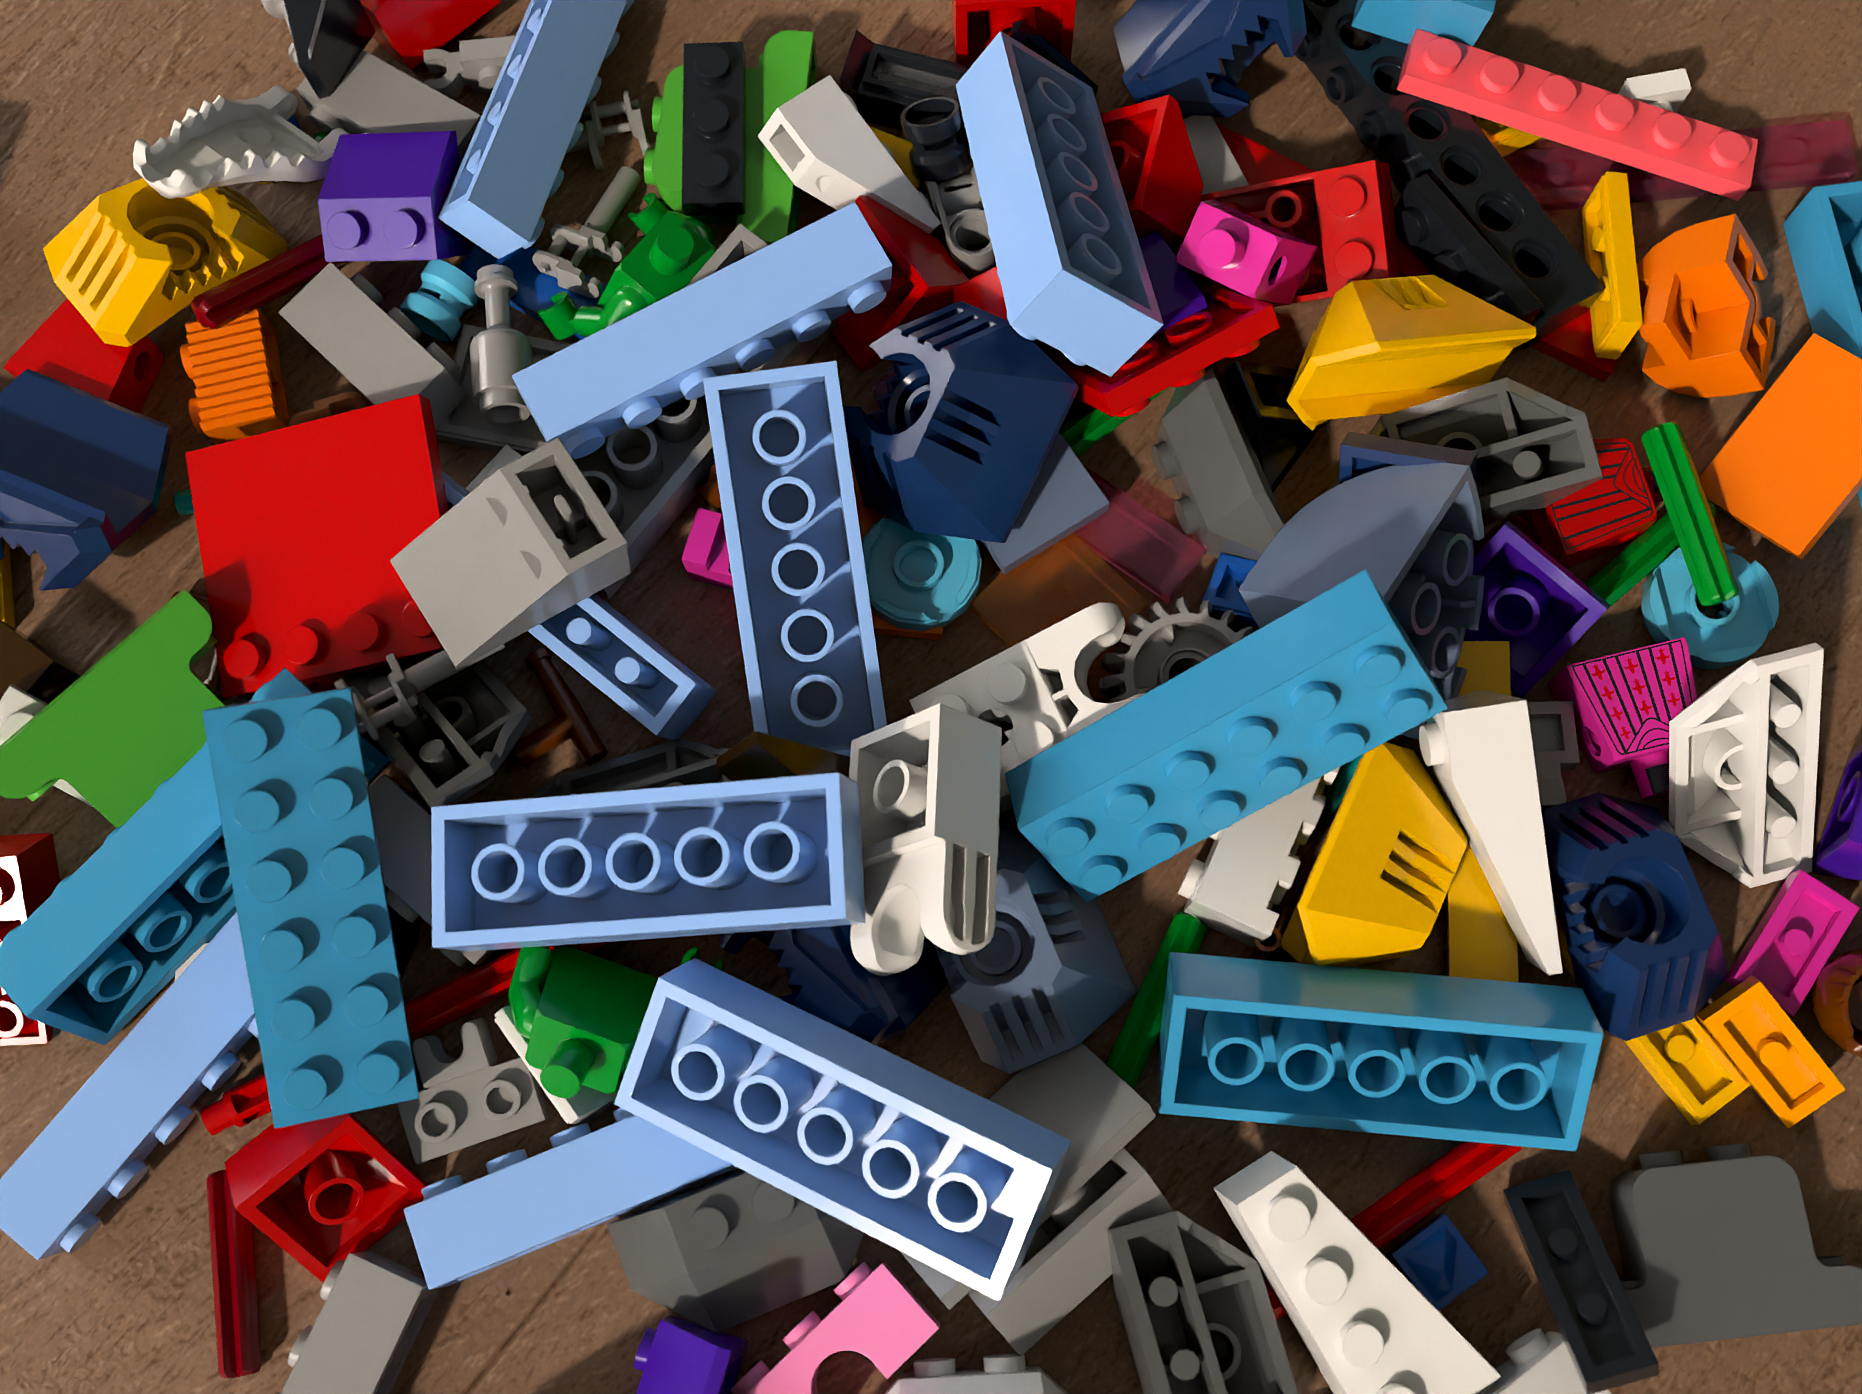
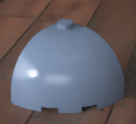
M1433 463L1411 466L1394 465L1380 468L1331 488L1303 507L1280 529L1238 589L1259 629L1366 569L1420 654L1444 701L1458 697L1467 670L1456 666L1466 629L1478 631L1485 576L1473 574V540L1484 538V527L1477 487L1470 466L1452 463ZM1427 720L1399 735L1419 740L1420 726L1427 725Z

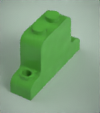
M784 30L776 33L766 43L764 52H761L758 67L753 69L746 68L745 214L691 217L706 223L736 225V227L741 224L768 245L797 231L802 189L793 184L759 139L758 135L779 106L816 84L818 61L814 32ZM683 65L673 69L667 76L663 97L655 96L653 101L652 126L654 132L657 133L655 148H647L645 153L644 179L646 184L656 185L660 200L670 211L684 214L682 207Z
M185 588L0 745V796L10 799L28 797L33 802L58 780L62 779L68 782L112 825L118 828L124 825L154 795L161 783L173 777L203 748L207 738L202 711L228 705L190 668L195 661L217 642V639L211 634L212 621L210 615Z

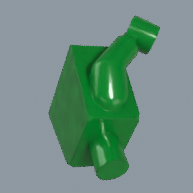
M648 193L643 197L648 206L639 213L634 214L630 212L628 214V217L645 236L615 269L596 307L582 306L578 309L567 291H562L551 297L554 303L552 307L539 309L537 312L553 336L558 340L565 339L576 332L581 336L588 337L685 288L717 251L714 247L716 241L713 230L702 220L685 216V214L677 211H670L655 193Z
M558 945L555 951L549 949V946L521 948L509 987L508 999L517 1032L529 1039L525 1060L530 1066L542 1070L540 1082L543 1088L548 1093L559 1098L575 1096L582 1085L606 1094L618 1092L658 978L568 945ZM694 947L684 955L682 964L693 958L699 960L700 948ZM719 958L715 968L722 971V960Z

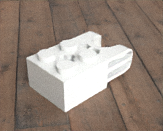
M1100 602L1069 616L909 701L915 714L941 703L996 726L1003 721L1013 725V729L1005 732L1009 739L1008 742L1003 746L1001 745L999 814L1013 808L1005 777L1006 772L1146 693L1137 694L1125 700L1108 704L1095 702L1091 697L1087 687L1088 670L1093 660L1101 652L1122 638L1125 628V620L1118 605Z
M941 703L851 741L849 778L859 784L866 924L851 925L850 941L854 958L866 970L876 975L888 976L905 971L916 964L922 954L924 936L945 951L963 955L982 949L990 943L994 935L1002 728Z

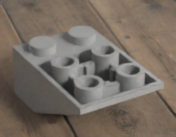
M559 438L499 468L390 560L456 669L463 667L631 574L626 540Z

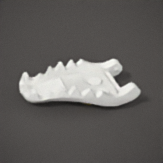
M277 85L258 97L246 100H233L218 95L213 103L205 99L200 111L190 107L182 121L175 119L168 138L160 137L151 147L150 144L141 138L136 140L133 151L134 169L151 187L168 199L184 198L210 188L247 182L269 185L280 181L308 182L326 177L340 134L349 133L341 128H336L318 143L287 121L295 113L298 99L283 86Z

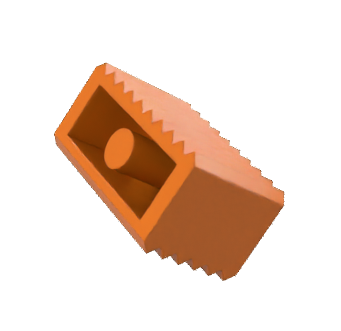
M258 308L218 329L202 327L197 320L186 322L184 326L187 330L186 337L189 343L180 346V355L187 375L196 386L194 391L197 397L189 399L188 407L192 423L199 434H206L217 445L289 427L290 414L276 331L261 309Z

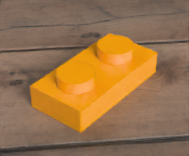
M1751 975L1696 1014L1765 1104L1786 1128L1789 1129L1846 1090L1761 981Z

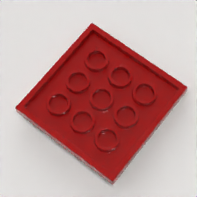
M416 394L185 453L213 636L217 639L215 649L224 699L240 700L253 697L262 685L271 681L284 668H287L305 684L388 666L389 664L385 656L394 653L401 663L432 656L444 650L390 562L396 554L449 511L431 403L428 398Z

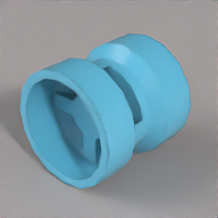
M430 260L421 273L423 283L419 290L409 293L399 307V310L422 333L442 343L450 344L461 329L460 317L464 311L474 309L480 297L475 293V281L466 273L443 260Z

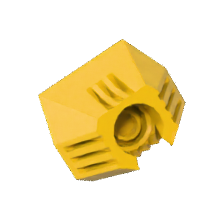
M143 178L100 194L58 233L43 250L54 282L89 323L99 338L105 344L129 347L182 309L191 306L195 296L286 252L288 243L250 199L228 185L210 188L184 198L168 199L160 195Z
M1435 275L1351 281L1335 292L1316 330L1312 333L1286 401L1302 422L1312 431L1317 425L1330 419L1397 412L1489 383L1513 348L1535 338L1536 327Z
M1385 742L1364 753L1363 757L1360 758L1282 936L1283 952L1295 963L1350 967L1401 958L1420 949L1430 935L1467 847L1468 837L1413 750Z

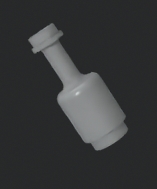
M487 265L477 271V280L474 283L476 295L485 299L487 330L475 335L469 347L473 403L480 409V416L484 421L495 425H514L527 420L531 414L511 375L533 365L532 346L527 336L511 328L509 299L518 292L517 281L514 279L513 271L504 265Z

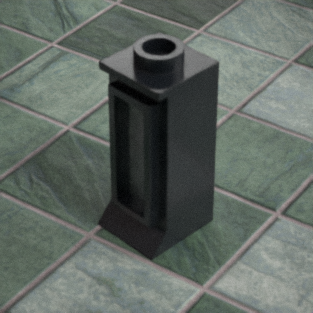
M856 29L839 79L840 88L852 98L865 122L903 131L900 118L903 110L914 102L930 97H948L957 101L962 119L956 84L971 66L877 44ZM962 120V127L958 134L966 141L967 147H970L965 124Z

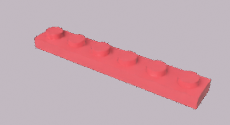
M1417 28L1408 44L1397 86L1398 91L1739 201L1751 187L1758 139Z

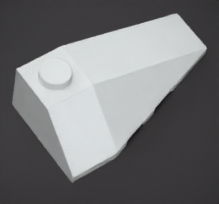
M1488 690L1471 692L1446 700L1445 703L1448 709L1427 719V725L1420 726L1419 743L1423 760L1427 766L1433 765L1434 774L1457 821L1466 833L1467 841L1527 961L1548 975L1563 973L1527 700Z

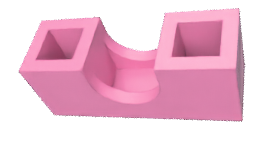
M886 1261L874 1271L863 1262L834 1290L842 1302L823 1321L812 1311L782 1340L791 1351L772 1370L761 1360L730 1391L733 1394H819L817 1374L822 1361L833 1353L847 1350L855 1351L868 1357L888 1379L939 1329L940 1322Z

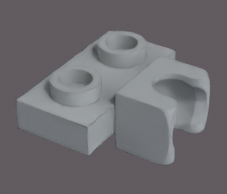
M482 1017L462 1025L460 1034L463 1041V1051L459 1058L451 1057L446 1053L437 1035L430 1034L413 1041V1054L423 1086L426 1089L418 1091V1099L399 1102L397 1106L415 1164L538 1123L549 1117L539 1083L521 1057L499 1064L496 1063L499 1061L488 1024Z

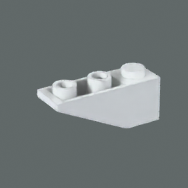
M831 75L779 106L758 135L759 139L795 186L836 210L855 202L859 195H867L928 234H931L941 224L933 213L927 198L915 189L895 162L891 150L883 142L879 141L859 114L852 98L840 89Z

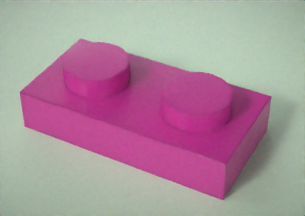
M1801 869L1790 873L1733 964L1725 981L1736 987L1751 975L1761 981L1788 1017H1794L1860 907Z

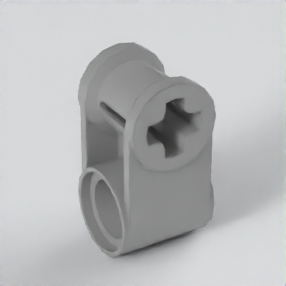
M972 167L971 173L939 182L923 181L925 197L929 201L933 213L941 222L935 229V232H938L941 244L967 278L970 280L996 267L983 203L979 195L975 168ZM975 245L984 248L979 251H968L964 249L968 246Z

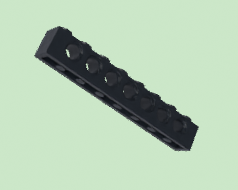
M1303 0L1307 34L1296 51L1295 56L1305 63L1324 88V92L1330 102L1337 105L1357 131L1362 144L1366 148L1371 149L1380 162L1389 164L1390 176L1395 187L1403 193L1408 182L1427 174L1544 305L1531 324L1536 327L1535 338L1521 344V347L1524 350L1539 343L1542 338L1585 314L1605 290L1604 285L1467 112L1397 90L1408 44L1352 27L1357 0Z

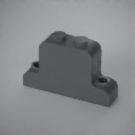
M1750 1142L1706 1147L1709 1160L1684 1163L1682 1150L1639 1154L1641 1168L1625 1170L1619 1173L1612 1181L1609 1198L1624 1271L1623 1278L1620 1281L1651 1348L1862 1324V1269L1848 1266L1845 1255L1816 1257L1799 1179L1795 1170L1785 1160L1776 1156H1753Z

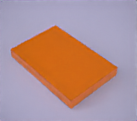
M1815 333L1812 334L1699 477L1707 500L1711 501L1716 508L1801 561L1862 487V359Z

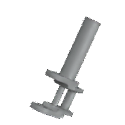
M624 91L623 101L597 106L595 100L592 99L589 103L590 110L584 111L586 120L589 121H584L585 125H583L578 141L566 153L590 148L596 170L604 169L601 158V148L606 143L604 137L632 131L633 136L639 139L641 151L645 158L646 150L650 144L641 111L636 109L640 108L638 99L631 100L629 91ZM627 113L629 122L602 128V118Z
M627 166L619 169L579 231L565 225L554 224L550 229V235L554 241L546 252L537 251L534 253L532 260L540 272L557 278L559 287L588 298H597L603 288L601 282L593 277L587 284L583 271L578 269L577 266L584 256L592 258L595 255L611 262H619L625 255V248L620 242L615 241L611 248L608 246L606 235L641 181L640 175L634 169ZM564 248L575 252L570 261L559 257Z
M504 644L459 669L455 668L445 650L404 671L394 653L385 656L392 670L388 675L391 687L363 702L356 693H353L360 734L368 731L375 741L379 739L377 728L404 714L412 721L417 719L412 708L419 704L417 693L505 648ZM343 679L334 683L336 689L348 688ZM397 696L398 702L370 715L369 709Z

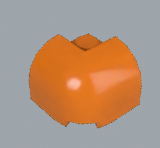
M1737 214L1700 222L1672 233L1653 246L1637 263L1643 320L1639 331L1643 340L1648 343L1642 371L1660 386L1679 394L1700 398L1726 397L1764 390L1774 344L1776 320L1772 317L1763 318L1762 299L1757 281L1764 280L1768 275V271L1760 253Z

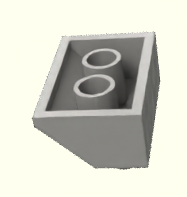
M1122 1148L1036 1229L1021 1267L999 1301L974 1288L968 1294L1015 1351L1022 1356L1113 1274L1107 1230L1174 1210L1146 1170Z

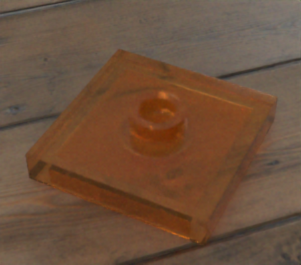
M1072 533L1004 575L1002 572L971 602V610L1005 643L1012 647L1069 616L1100 602L1118 605L1125 620V630L1128 627L1129 617L1134 613L1141 615L1146 610L1148 602L1082 540Z

